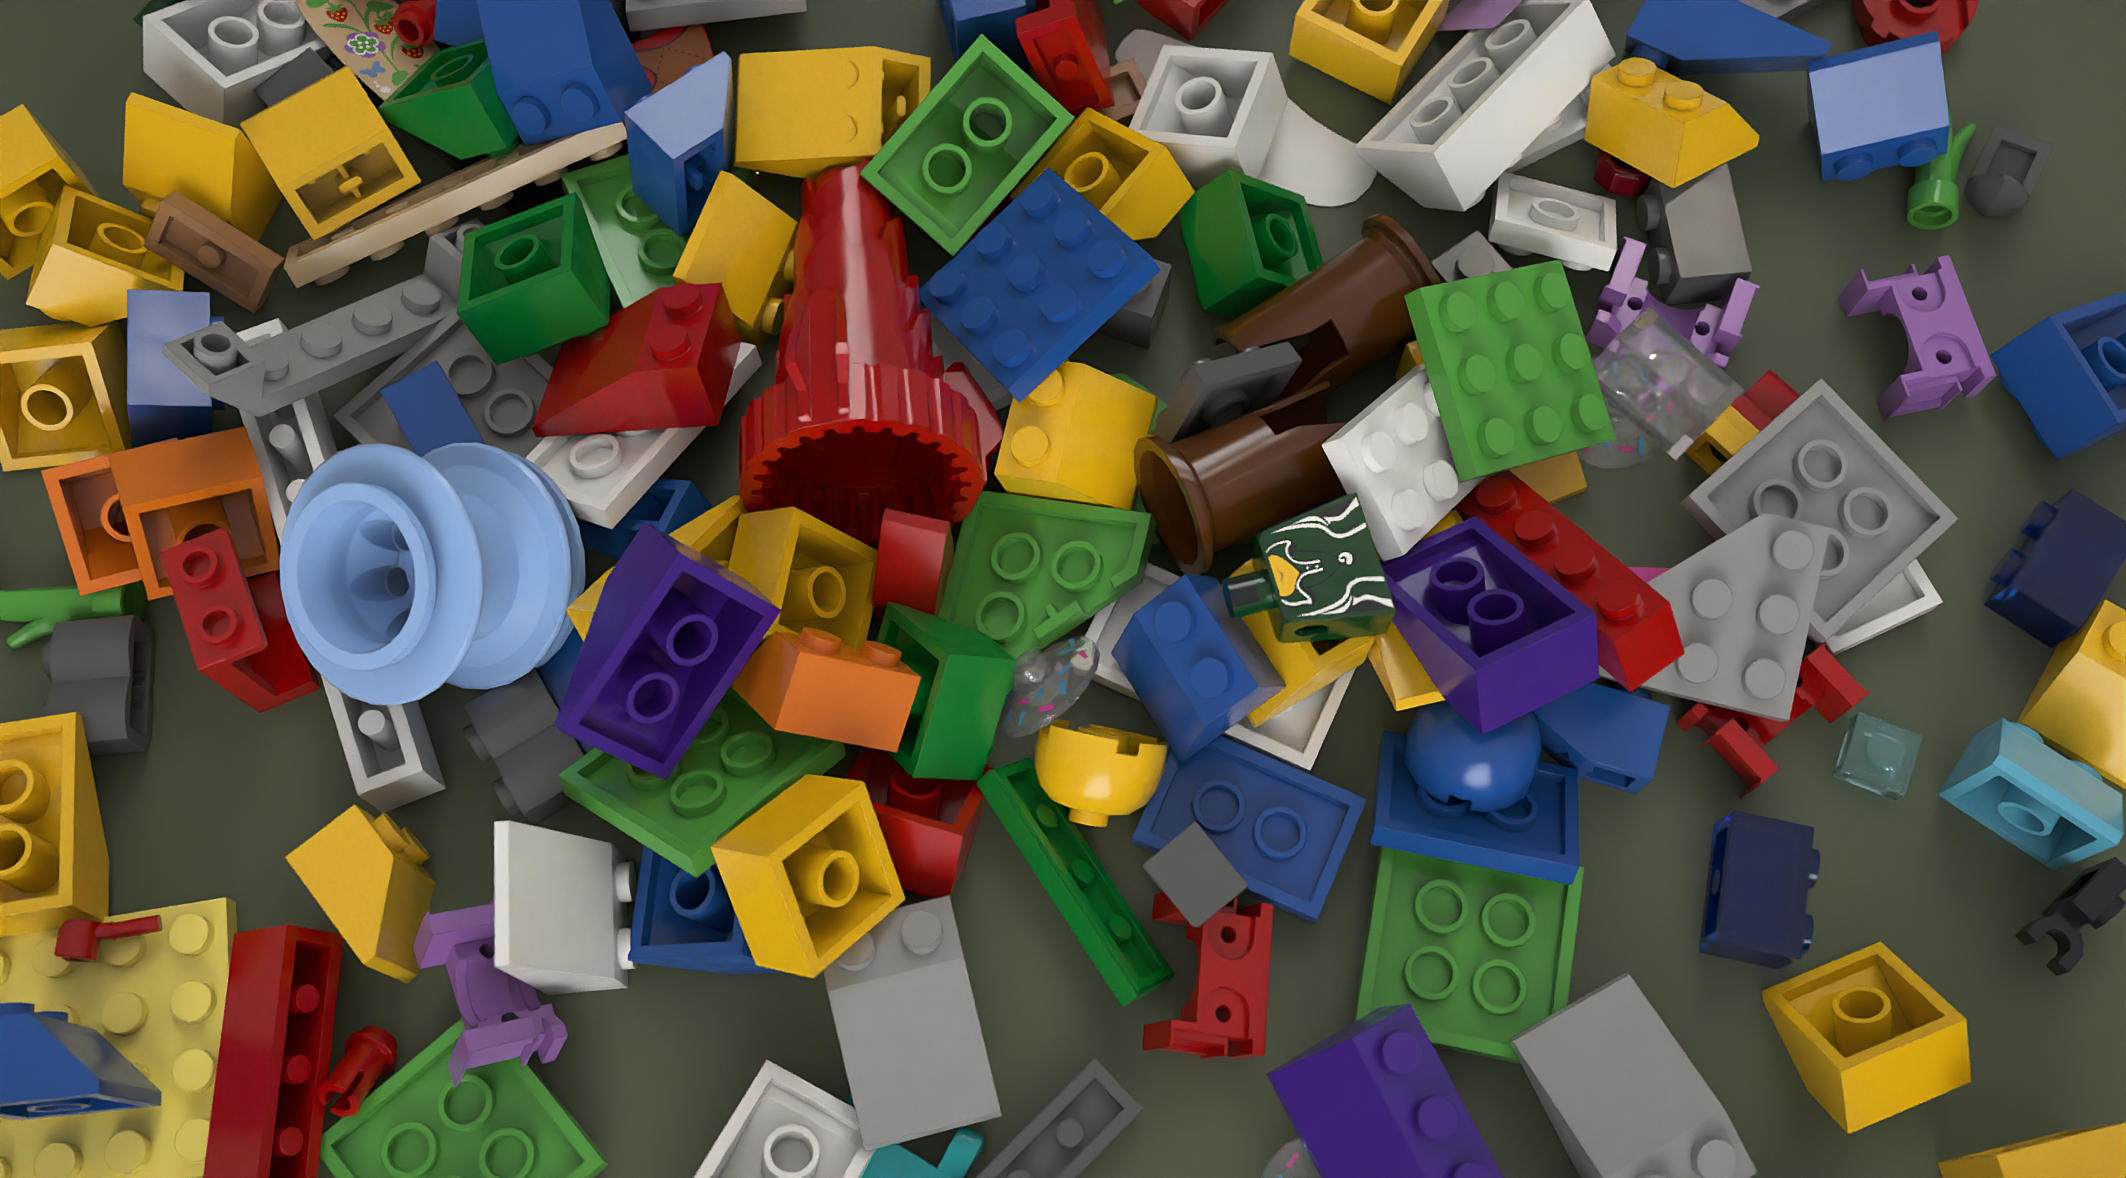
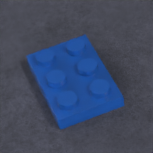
M1383 731L1377 755L1370 834L1371 845L1572 885L1579 869L1578 769L1539 762L1537 771L1524 798L1505 809L1487 812L1469 810L1472 801L1462 800L1450 795L1448 803L1433 798L1413 780L1404 763V750L1407 743L1406 735Z
M1219 735L1185 761H1179L1171 749L1159 788L1147 803L1131 843L1156 854L1196 821L1249 885L1243 893L1268 904H1273V906L1315 924L1367 799Z

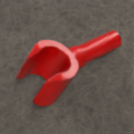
M154 915L115 923L113 921L101 923L85 919L67 920L58 931L54 954L70 962H97L100 940L116 941V939L162 931L161 916Z

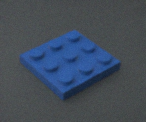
M1048 167L943 268L938 270L919 289L920 302L930 310L935 318L1020 403L1161 269L1150 254Z

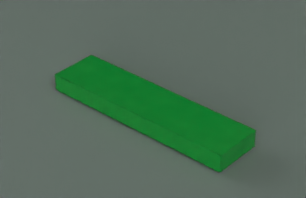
M1030 757L989 770L976 782L1122 1007L1161 988L1175 977L1174 972L1074 822L1068 820L1069 815L1062 804L1051 800L1039 785L1034 762Z

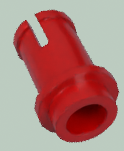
M436 0L406 1L398 6L393 26L396 34L403 42L410 46H428L435 42Z
M366 1026L361 1031L351 1033L344 1043V1056L328 1079L317 1090V1098L322 1106L328 1104L335 1092L341 1093L329 1111L342 1117L355 1115L379 1076L389 1073L397 1063L396 1051L398 1050V1043L394 1036L378 1026Z

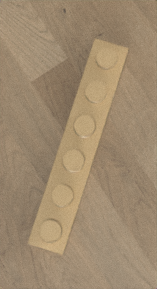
M625 119L620 123L525 146L521 142L506 155L495 159L485 158L364 213L316 241L309 238L289 247L284 269L296 288L315 281L318 286L331 283L349 271V264L367 256H370L373 261L384 259L400 250L404 246L403 240L422 231H425L428 236L443 232L459 221L458 215L477 206L483 211L499 207L513 197V190L533 181L537 186L554 182L561 178V174L568 172V165L589 156L591 161H598L613 155L623 147L622 141L627 139Z

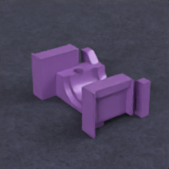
M1624 236L1610 267L1614 269L1609 285H1605L1593 309L1598 310L1586 333V341L1711 388L1726 368L1728 356L1743 336L1740 334L1751 300L1760 286L1737 278L1719 307L1708 303L1699 309L1693 310L1670 307L1661 303L1650 294L1647 288L1648 281L1635 277L1647 244Z
M1949 255L1937 257L1923 275H1918L1915 265L1911 264L1902 275L1868 281L1864 270L1860 269L1839 296L1846 317L1881 311L1883 316L1891 314L1893 317L1897 316L1905 329L1909 345V357L1907 365L1903 370L1904 374L1900 375L1877 400L1884 422L1894 416L1934 408L1943 410L1960 392H1962L1963 398L1976 396L1996 377Z
M491 900L488 905L430 915V912H426L412 946L418 967L422 969L442 964L446 965L465 1027L447 1063L454 1088L459 1086L468 1068L520 1057L523 1067L527 1065L532 1053L538 1051L541 1064L555 1061L568 1034L564 1023L555 1016L552 1004L542 1005L534 987L495 967L494 900Z

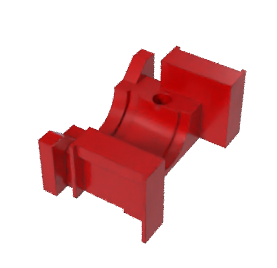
M1825 643L1821 644L1801 662L1788 721L1780 722L1699 702L1676 722L1684 732L1695 724L1697 728L1701 727L1709 736L1699 747L1702 749L1709 743L1749 786L1746 791L1738 796L1740 799L1760 786L1780 769L1762 748L1800 715L1814 706L1831 724L1871 692L1870 690L1865 691L1824 648L1826 646Z
M1164 892L1154 894L1152 920L1187 926L1186 939L1192 940L1197 950L1198 973L1192 996L1181 1007L1180 1020L1171 1019L1144 1024L1142 1051L1166 1050L1201 1055L1200 1059L1227 1056V1050L1229 1058L1244 1059L1265 1056L1273 904L1258 903L1237 909V898L1235 897L1204 924L1195 928L1190 925Z

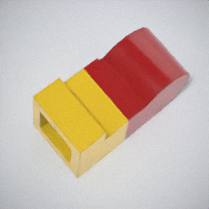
M1769 369L1742 397L1739 396L1684 452L1711 476L1724 462H1721L1713 455L1710 444L1729 460L1801 395L1772 369Z

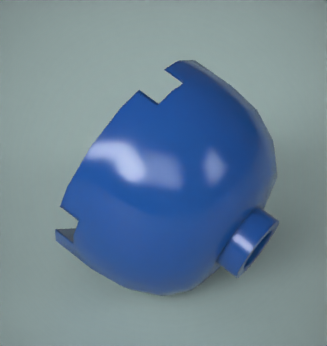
M1446 700L1421 705L1410 723L1406 734L1407 743L1404 750V763L1413 780L1433 798L1448 803L1450 795L1462 800L1472 801L1469 810L1487 812L1505 809L1525 797L1537 771L1542 749L1539 726L1535 716L1530 711L1482 735Z

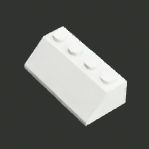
M1523 0L1497 27L1471 29L1354 146L1358 156L1423 207L1465 212L1467 209L1475 206L1483 199L1485 190L1506 169L1515 165L1522 158L1523 151L1539 134L1559 120L1560 113L1580 92L1591 86L1592 76L1598 74L1616 56L1591 1Z

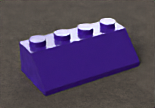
M1410 1004L1379 1007L1266 1074L1321 1178H1504Z

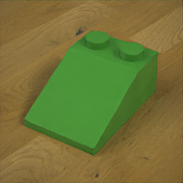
M981 33L860 172V176L949 255L954 257L1067 131L1074 116Z

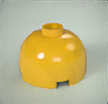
M1046 718L1039 720L1034 748L1035 772L1039 785L1049 798L1070 808L1068 820L1089 826L1107 827L1109 815H1129L1145 806L1158 790L1166 766L1169 743L1157 742V738L1107 726L1090 724V727L1079 726L1078 731L1070 729L1071 721Z

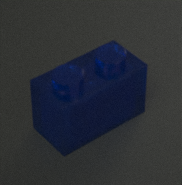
M2074 488L2052 505L2043 500L2029 514L2020 528V532L2028 537L2019 551L2014 548L2010 549L1995 566L1989 579L1997 585L1984 603V606L2050 648L2082 628L2126 558V521Z
M1734 810L1713 825L1699 953L1774 969H1781L1801 960L1802 954H1806L1810 948L1814 932L1813 917L1811 914H1806L1808 889L1815 885L1820 870V853L1817 849L1812 848L1814 827Z

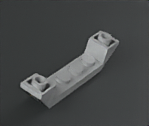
M475 218L430 236L423 274L252 346H249L225 323L220 321L164 344L163 355L208 396L257 417L267 415L407 352L457 307L465 234L482 228L485 225Z

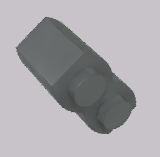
M135 615L56 622L51 642L47 643L43 650V667L47 677L52 681V685L48 693L47 702L41 706L38 717L70 712L80 714L83 719L90 757L147 751L153 726V704L150 689L155 675L156 643L154 629Z
M535 667L512 683L495 687L464 705L472 723L464 727L463 732L482 762L491 757L494 760L501 777L493 781L492 785L503 806L511 816L521 811L526 818L536 825L575 802L564 794L558 775L583 757L585 752L578 739L559 731L554 725L560 708L540 672Z

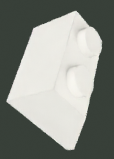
M1163 45L1129 128L1165 146L1189 183L1200 189L1228 169L1258 179L1288 102L1273 53Z

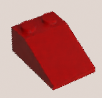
M681 283L675 286L660 287L610 316L609 325L600 327L587 336H576L563 343L532 426L535 437L719 425L742 341L722 283Z

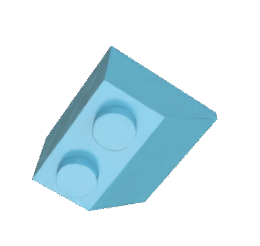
M2002 717L1973 736L1939 791L1938 796L2052 871L2118 845L2124 835L2122 794L2105 784L2102 776L2092 767L2079 761L2068 760L2043 744L2042 737L2033 729L2020 723L2009 722Z

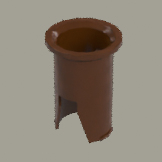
M1382 213L1365 219L1361 230V241L1224 327L1221 326L1212 330V342L1216 346L1228 342L1239 354L1253 346L1264 348L1307 335L1311 343L1297 351V354L1303 361L1276 400L1278 401L1326 381H1329L1331 385L1327 392L1329 393L1415 338L1416 334L1404 295L1422 287L1441 284V281L1427 256L1411 235L1394 219Z
M1329 381L1171 444L1165 442L1158 435H1147L1138 439L1134 448V471L1140 497L1146 513H1151L1157 523L1155 533L1162 547L1174 564L1185 574L1198 576L1207 574L1213 562L1214 552L1253 537L1267 529L1347 495L1322 447L1325 441L1348 423L1327 424L1325 401L1326 394L1331 387Z

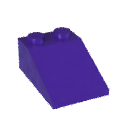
M1476 516L1416 543L1403 556L1387 561L1379 560L1396 608V614L1392 621L1443 698L1482 735L1599 678L1596 613Z
M645 522L605 581L554 725L565 734L667 780L781 610L746 579Z

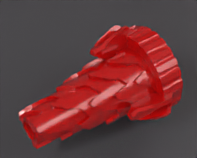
M867 157L861 164L829 169L821 173L815 180L805 178L802 183V217L798 226L793 251L794 292L793 294H784V323L780 332L778 351H775V384L764 390L763 396L754 399L747 407V415L741 418L738 435L739 495L743 499V507L747 513L794 506L878 550L885 508L949 521L950 528H953V524L963 521L971 513L983 486L987 483V470L992 466L991 454L1001 447L1003 432L993 405L970 373L969 368L962 362H954L944 371L943 356L933 357L931 314L929 309L920 311L918 275L908 273L907 244L903 217L901 215L896 217L895 206L860 176V172L872 160Z

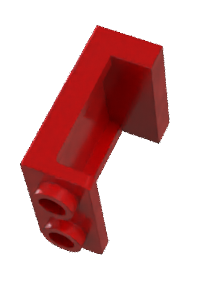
M1035 0L1037 12L1016 18L1015 21L1017 36L1041 87L1071 113L1074 119L1078 118L1086 107L1100 111L1115 106L1104 19L1097 0Z
M223 528L160 552L198 671L259 713L321 689L315 668L299 646L287 618L279 573L271 571L247 581L233 537Z

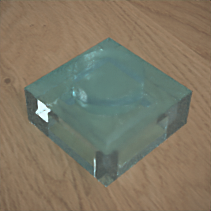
M1859 712L1850 718L1833 777L1896 801L1906 795L1923 736Z

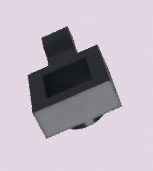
M2117 857L2084 869L2042 912L2044 917L2025 925L2015 936L2025 946L2037 942L2045 934L2051 936L2057 943L2058 951L2056 956L2046 966L2056 976L2070 972L2083 955L2084 943L2079 930L2086 924H2090L2094 929L2103 926L2125 906L2126 902L2119 895L2126 889V866Z

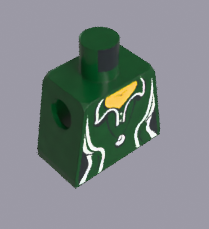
M1357 493L1343 496L1261 532L1256 536L1251 555L1255 572L1222 580L1223 595L1231 618L1236 619L1268 611L1275 637L1281 643L1385 634L1396 614V608Z

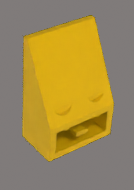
M875 46L740 54L737 69L733 166L815 180L821 173L829 169L861 164L867 157L872 159L930 93L931 58Z

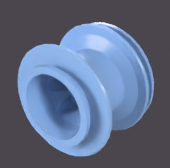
M452 443L434 449L423 457L410 450L389 444H360L337 452L314 470L303 483L295 497L284 526L279 559L280 584L286 615L296 640L308 660L331 685L352 698L373 705H400L416 701L440 688L444 683L463 689H491L510 684L529 673L534 667L536 669L539 668L562 647L574 628V624L565 609L584 592L586 579L585 551L579 525L568 500L557 484L538 465L524 457L482 443Z

